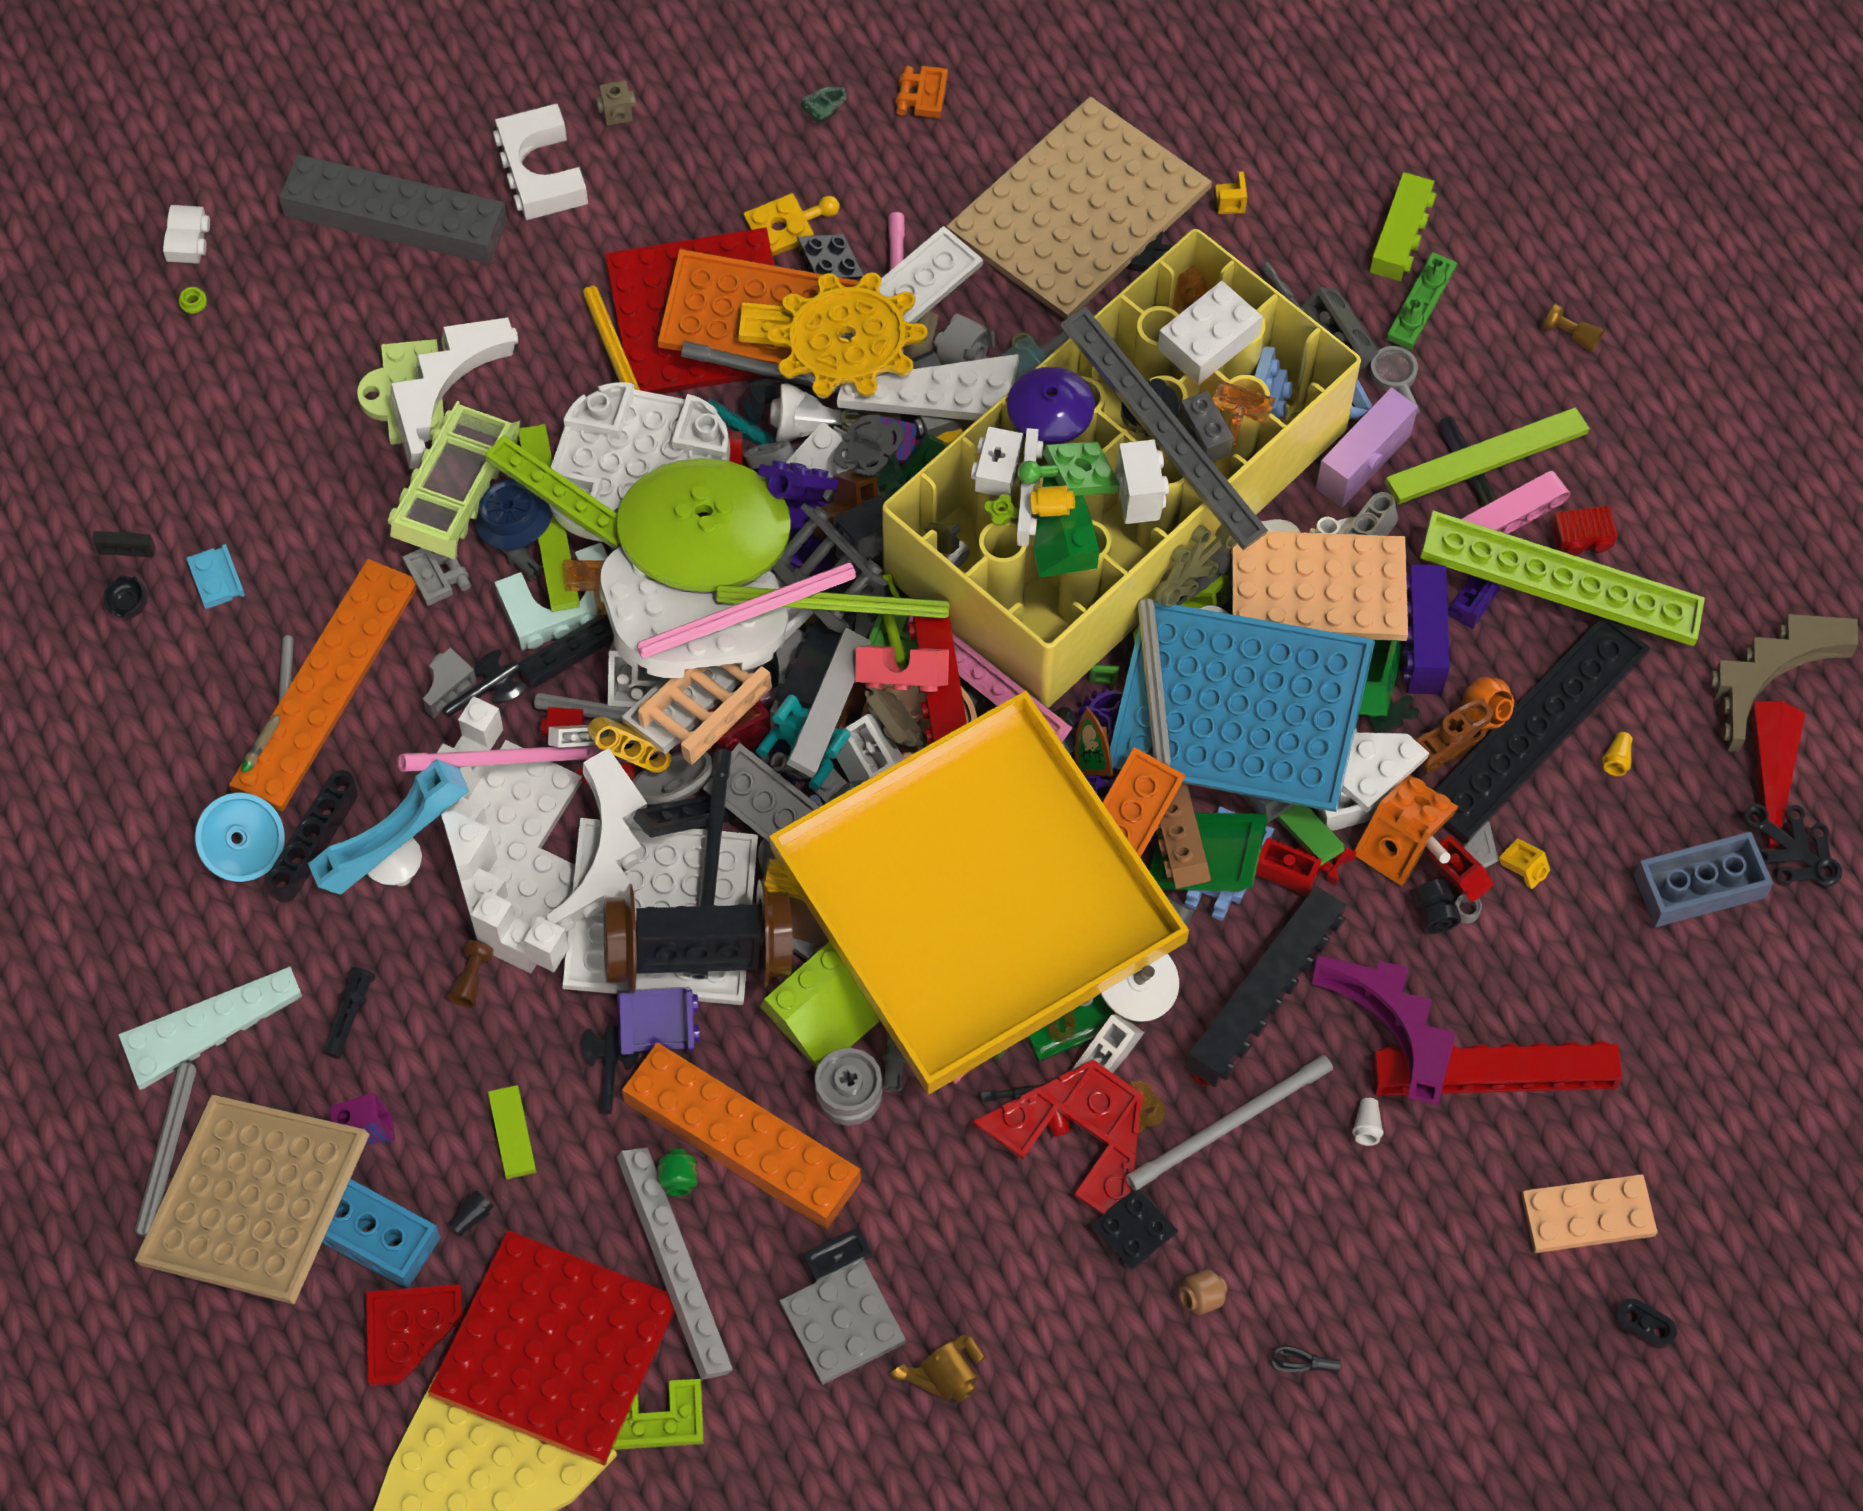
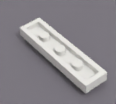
M1027 428L1024 462H1036V458L1042 459L1044 441H1038L1039 429ZM1022 482L1017 546L1029 547V536L1036 535L1037 518L1031 517V491H1034V484Z

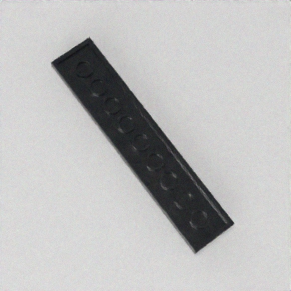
M1601 617L1516 705L1509 720L1501 727L1494 728L1435 790L1438 794L1447 796L1452 803L1458 806L1455 814L1444 825L1468 843L1649 653L1651 647L1618 622Z

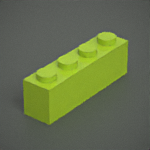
M1403 172L1373 255L1370 273L1400 282L1404 272L1410 273L1414 257L1410 256L1412 250H1418L1422 235H1418L1419 229L1425 230L1429 214L1425 213L1427 207L1432 209L1437 193L1432 192L1433 180Z

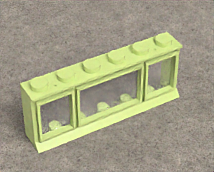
M457 401L452 411L447 410L445 413L442 429L435 431L432 447L425 449L421 459L422 465L419 469H414L409 488L402 490L398 508H393L388 518V524H391L390 537L455 559L459 538L465 539L470 518L476 519L480 499L490 488L491 479L496 480L500 472L498 468L486 461L485 454L503 435L517 444L520 421L510 423L462 406Z

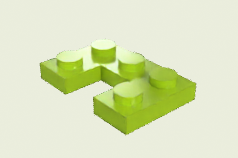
M701 1379L669 1381V1412L639 1413V1396L637 1393L613 1450L704 1444Z

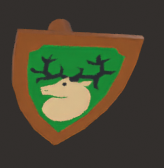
M1086 708L1076 731L1074 746L1075 763L1083 775L1113 776L1106 726H1101L1092 711Z

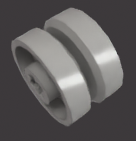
M844 1048L837 1049L824 1057L818 1065L815 1075L817 1105L823 1115L834 1123L846 1126L861 1124L872 1118L879 1109L882 1099L881 1070L872 1056L863 1050Z

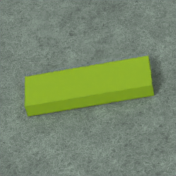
M518 1085L489 1091L488 1094L506 1180L537 1173Z

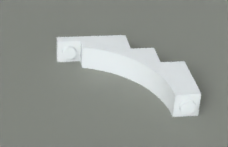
M509 318L443 327L441 343L444 351L417 355L415 370L418 379L391 383L389 399L409 469L421 466V459L426 449L424 442L429 441L432 417L437 405L449 388L472 369L484 363L513 355L514 344H518V335L516 329L511 328Z

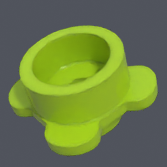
M1002 494L999 499L987 501L984 505V510L990 513V519L997 526L1006 525L1012 519H1016L1019 516V509L1013 506L1011 497L1008 494Z

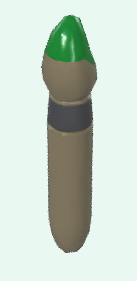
M273 715L268 720L249 753L245 755L241 768L242 772L250 771L256 765L258 757L280 724V715Z

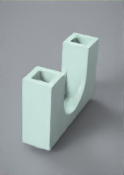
M601 542L575 552L577 567L587 587L585 595L579 601L580 607L552 612V610L540 606L533 599L521 572L494 582L498 599L521 651L536 649L545 642L560 639L606 611L604 602L600 601L599 590L601 569L608 556Z

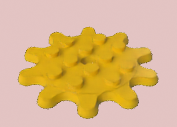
M870 272L863 275L858 285L854 287L841 285L838 277L834 274L827 273L822 275L818 280L820 291L815 297L804 298L798 294H789L784 297L782 305L788 313L793 315V320L788 325L772 327L767 333L768 340L772 345L788 347L792 351L790 356L780 362L779 372L787 379H792L801 374L815 376L813 391L819 398H828L833 390L841 384H852L862 397H872L877 390L875 378L880 374L891 372L905 377L911 373L913 361L902 353V349L907 345L924 342L928 335L925 325L908 323L903 318L913 308L915 296L911 292H901L892 297L883 296L879 292L882 280L876 273ZM845 333H852L854 335L851 341L843 339L841 336Z

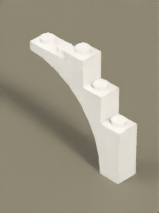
M609 748L583 762V775L594 793L601 823L600 844L593 865L574 893L563 904L546 915V920L565 928L566 932L571 930L576 925V922L583 917L591 918L599 913L604 905V897L623 896L628 884L632 883L622 868L626 870L633 867L641 858L642 846L628 825L630 827L637 825L633 817L638 809L647 808V802ZM633 886L634 901H635L636 889H635L634 886Z

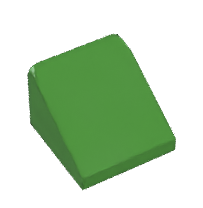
M1097 663L1089 671V682L1118 684L1119 665Z

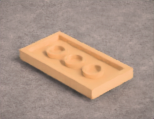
M1643 1174L1526 1190L1521 1194L1534 1253L1654 1237L1657 1234Z

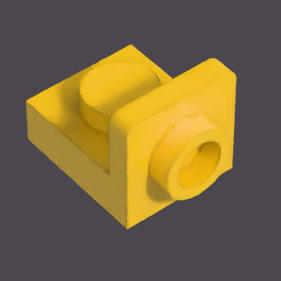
M1519 838L1499 857L1501 865L1523 876L1526 886L1531 889L1540 881H1543L1550 872L1545 852Z

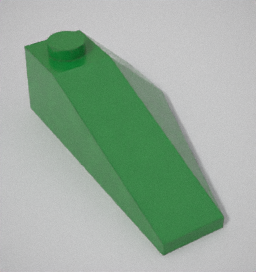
M1055 477L1043 478L1042 487L1059 486ZM1084 495L1075 496V509H1070V515L1040 517V514H1038L1033 554L1039 578L1098 568L1099 547Z

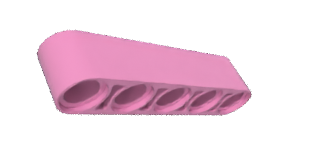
M1549 471L1467 515L1462 520L1509 534L1562 505L1570 497L1571 493L1556 473Z

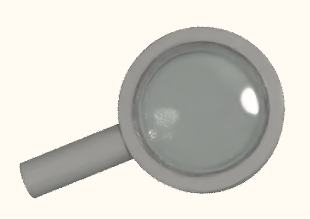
M1388 346L1380 349L1370 365V376L1373 382L1386 391L1392 387L1417 405L1409 389L1414 383L1418 371L1416 358L1410 351L1402 347ZM1419 407L1417 409L1416 415L1420 413Z

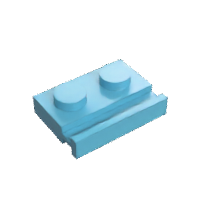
M226 544L216 550L213 548L186 557L205 609L231 601L233 597L239 595L241 597L245 596Z

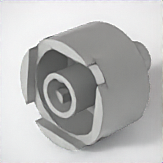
M957 313L952 317L946 330L936 336L934 346L937 348L936 355L941 365L987 359L988 357L985 355L988 348L993 350L995 344V333L988 327Z

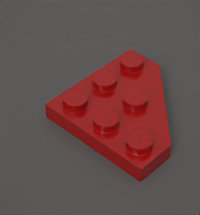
M461 1284L366 1291L369 1386L402 1384L463 1319Z

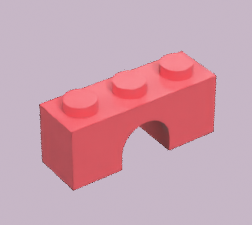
M870 645L856 647L855 682L866 683V688L874 687L881 689L883 684H893L894 690H910V685L920 686V691L935 692L938 691V686L948 685L949 649H911L909 665L903 670L895 661V647Z

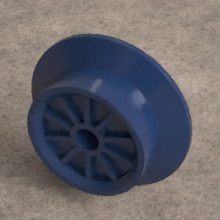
M506 479L491 486L483 495L477 514L476 525L483 541L491 547L501 550H514L536 541L548 528L553 514L549 504L514 479Z

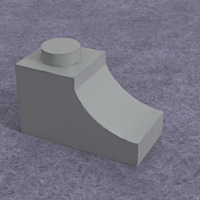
M451 647L446 652L435 656L429 665L433 684L429 692L422 699L426 712L433 719L443 711L442 708L463 695L477 683L474 669Z

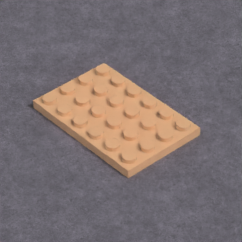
M1268 531L1266 535L1244 551L1237 544L1232 548V615L1374 640L1407 641L1405 536Z

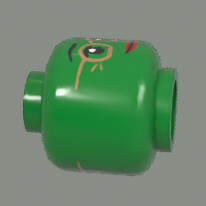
M676 1148L669 1150L668 1154L662 1156L657 1163L658 1182L661 1188L669 1196H685L690 1194V1190L694 1189L698 1183V1163L696 1158L687 1154L685 1149Z

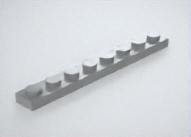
M648 1147L621 1151L617 1156L619 1165L700 1378L702 1380L728 1375L733 1368L665 1191L658 1182L657 1170Z

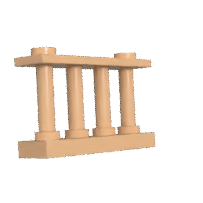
M736 663L720 665L742 682V685L735 692L729 693L703 673L708 667L686 669L684 678H671L651 698H647L641 703L638 710L640 725L645 729L653 720L657 721L682 741L683 759L693 765L772 688L771 675L768 670L761 666L755 673H748L746 670L741 671L740 666ZM695 681L723 703L714 712H708L683 691ZM675 700L701 720L702 724L695 731L689 732L663 711Z

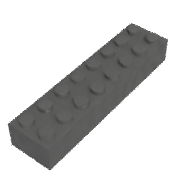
M297 154L279 197L284 216L486 264H491L507 222L504 202L299 154Z

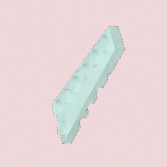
M288 967L118 1034L139 1089L142 1090L172 1073L173 1069L188 1060L191 1062L201 1056V1052L216 1044L218 1046L227 1041V1037L237 1031H244L256 1024L260 1019L272 1015L301 998L302 994L291 967Z

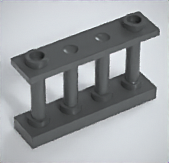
M805 503L801 506V509L810 519L788 543L783 555L772 567L787 585L808 578L836 544L845 554L833 568L845 563L852 564L854 562L862 571L844 594L858 595L871 580L882 586L888 583L880 575L883 570L872 560L869 559L867 561L828 521L830 516L819 506H816L814 509ZM819 526L828 536L800 568L797 567L795 569L790 564L793 561V555ZM830 588L823 590L821 592H828ZM811 609L828 628L840 634L845 628L850 627L842 618L845 615L844 611Z

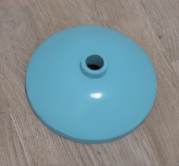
M248 793L227 794L214 800L201 813L195 828V847L202 863L213 874L228 881L245 882L265 875L272 869L284 848V827L278 813L267 801ZM233 833H238L241 836V841L238 844L233 843L231 840Z

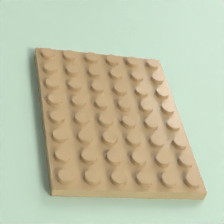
M1090 96L951 221L946 228L983 260L1066 320L1082 309L1123 271L1137 254L1139 256L1152 240L1154 242L1162 230L1163 232L1166 231L1209 191L1212 181Z

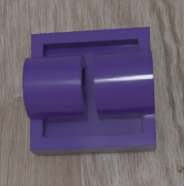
M772 460V465L760 464L758 471L759 476L769 478L768 489L771 495L782 499L818 501L824 495L825 489L837 490L839 481L837 478L829 477V471L817 468H812L811 470L806 468L807 465L790 462L789 465L786 462Z

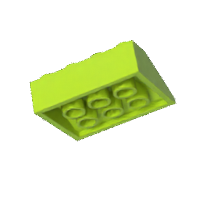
M830 941L771 992L760 1006L816 1069L826 1055L837 1049L852 1047L880 1021Z

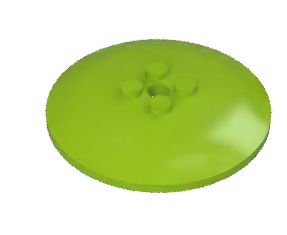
M686 459L660 466L642 476L630 487L619 506L617 533L624 553L645 575L674 588L711 592L717 591L719 585L742 586L769 571L781 558L788 544L790 514L785 500L773 497L768 489V480L763 476H759L754 470L720 459ZM701 512L709 513L710 516L707 515L700 517L697 514Z

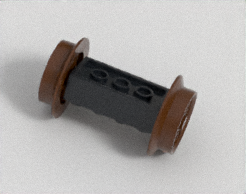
M763 880L758 881L756 905L738 904L729 906L708 905L660 908L650 906L636 908V922L632 884H628L623 896L604 897L603 936L606 982H625L631 994H635L636 974L758 970L762 990L767 988L771 977H789L791 975L792 917L789 894L787 891L769 892Z

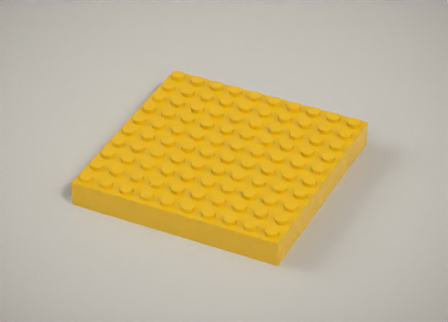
M1026 690L769 836L771 851L928 1095L1187 943L1189 929Z

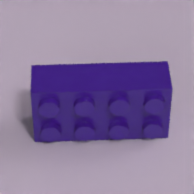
M1411 565L1409 575L1406 576L1408 637L1407 641H1402V657H1406V665H1403L1402 682L1407 683V694L1442 695L1450 669L1446 566Z

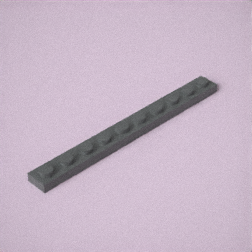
M1083 307L1064 320L1061 325L1064 331L1153 440L1155 439V443L1244 551L1266 535L1268 529L1087 307Z

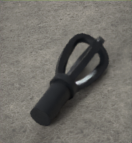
M1290 1345L1278 1346L1272 1355L1273 1366L1283 1372H1302L1309 1369L1338 1373L1340 1371V1360L1311 1355L1306 1350ZM1278 1355L1292 1356L1308 1362H1286L1279 1360Z

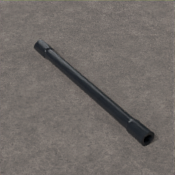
M716 749L714 751L713 781L699 906L714 905L727 780L730 775L732 752L726 749ZM709 971L690 972V977L694 979H707Z

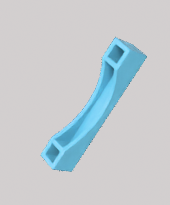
M436 759L427 769L415 776L413 786L407 797L387 818L356 837L329 846L315 857L308 865L317 886L341 895L467 794L469 789L460 769Z

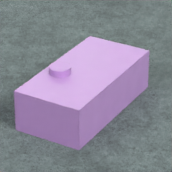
M1391 387L1321 460L1316 489L1343 508L1411 436L1418 406Z

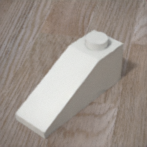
M1118 1014L1111 1015L1072 1070L1093 1059L1113 1073L1129 1055L1144 1032L1128 1019Z

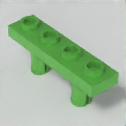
M1432 252L1389 330L1386 340L1412 351L1450 281L1457 262Z

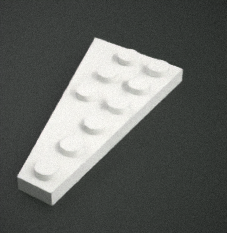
M1019 354L912 369L911 373L905 377L894 373L880 374L875 378L877 390L870 398L862 397L852 384H841L837 405L838 408L976 421L1010 391L1014 384L1019 364Z

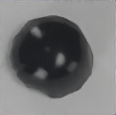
M121 575L106 588L104 592V605L111 615L120 619H131L143 612L147 605L148 593L143 583L137 577Z

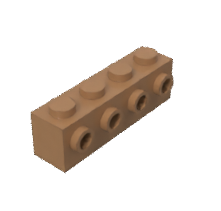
M1182 783L1156 829V835H1163V839H1158L1162 857L1168 856L1169 859L1163 861L1167 879H1174L1176 889L1211 881L1188 786Z

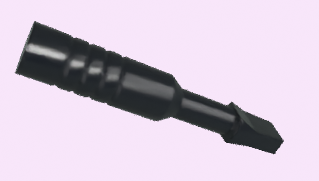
M1045 1084L1020 1086L1003 1091H996L995 1089L982 1091L981 1099L982 1101H996L998 1098L1008 1097L1018 1099L1022 1095Z

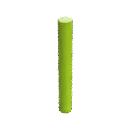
M882 614L890 647H895V661L901 669L905 670L907 663L894 615Z

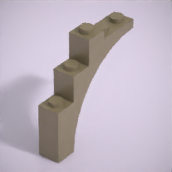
M1788 614L1784 624L1779 626L1778 639L1754 637L1750 648L1746 647L1744 662L1719 661L1716 671L1712 670L1710 687L1715 688V699H1723L1722 713L1727 714V723H1724L1723 740H1727L1728 751H1740L1745 741L1747 717L1750 708L1757 696L1773 680L1788 670L1807 662L1827 658H1852L1858 646L1857 619Z

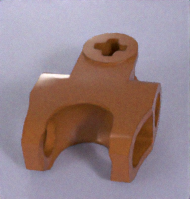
M1484 699L1473 700L1447 715L1440 726L1416 740L1429 752L1428 758L1422 763L1426 773L1434 772L1445 762L1458 760L1485 739L1488 729H1481L1489 724L1494 711ZM1474 708L1482 709L1486 717L1478 722L1473 721L1469 716V711ZM1479 731L1480 735L1476 738H1473L1475 734Z

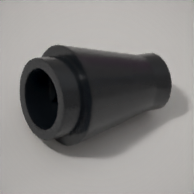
M475 1190L471 1195L467 1194L448 1224L462 1236L468 1229L489 1216V1211L494 1206L481 1193Z

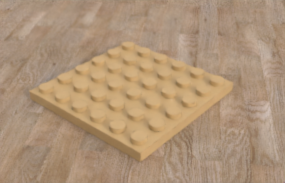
M211 1095L135 1261L140 1266L295 1304L370 1134L365 1129Z

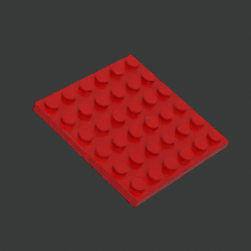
M767 227L605 253L623 351L640 391L665 394L768 377L711 362H701L680 357L682 351L658 347V339L679 249L775 266Z
M507 1230L428 1391L429 1397L605 1466L632 1408L636 1395L643 1384L674 1316L675 1309L670 1296L664 1290Z

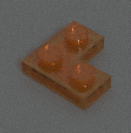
M564 560L562 567L565 591H594L596 615H608L604 602L600 601L599 593L601 569L605 560Z

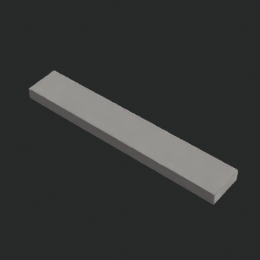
M845 628L841 633L787 760V765L813 778L819 768L854 684L856 647L870 645L871 641L848 628Z

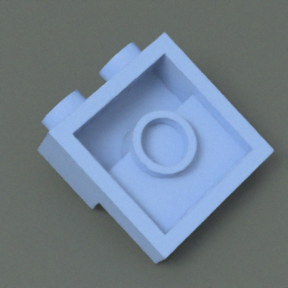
M1264 346L1255 377H1258L1267 385L1270 392L1268 411L1280 420L1286 414V399L1291 398L1292 382H1288L1287 370L1280 369V360L1275 359V347Z

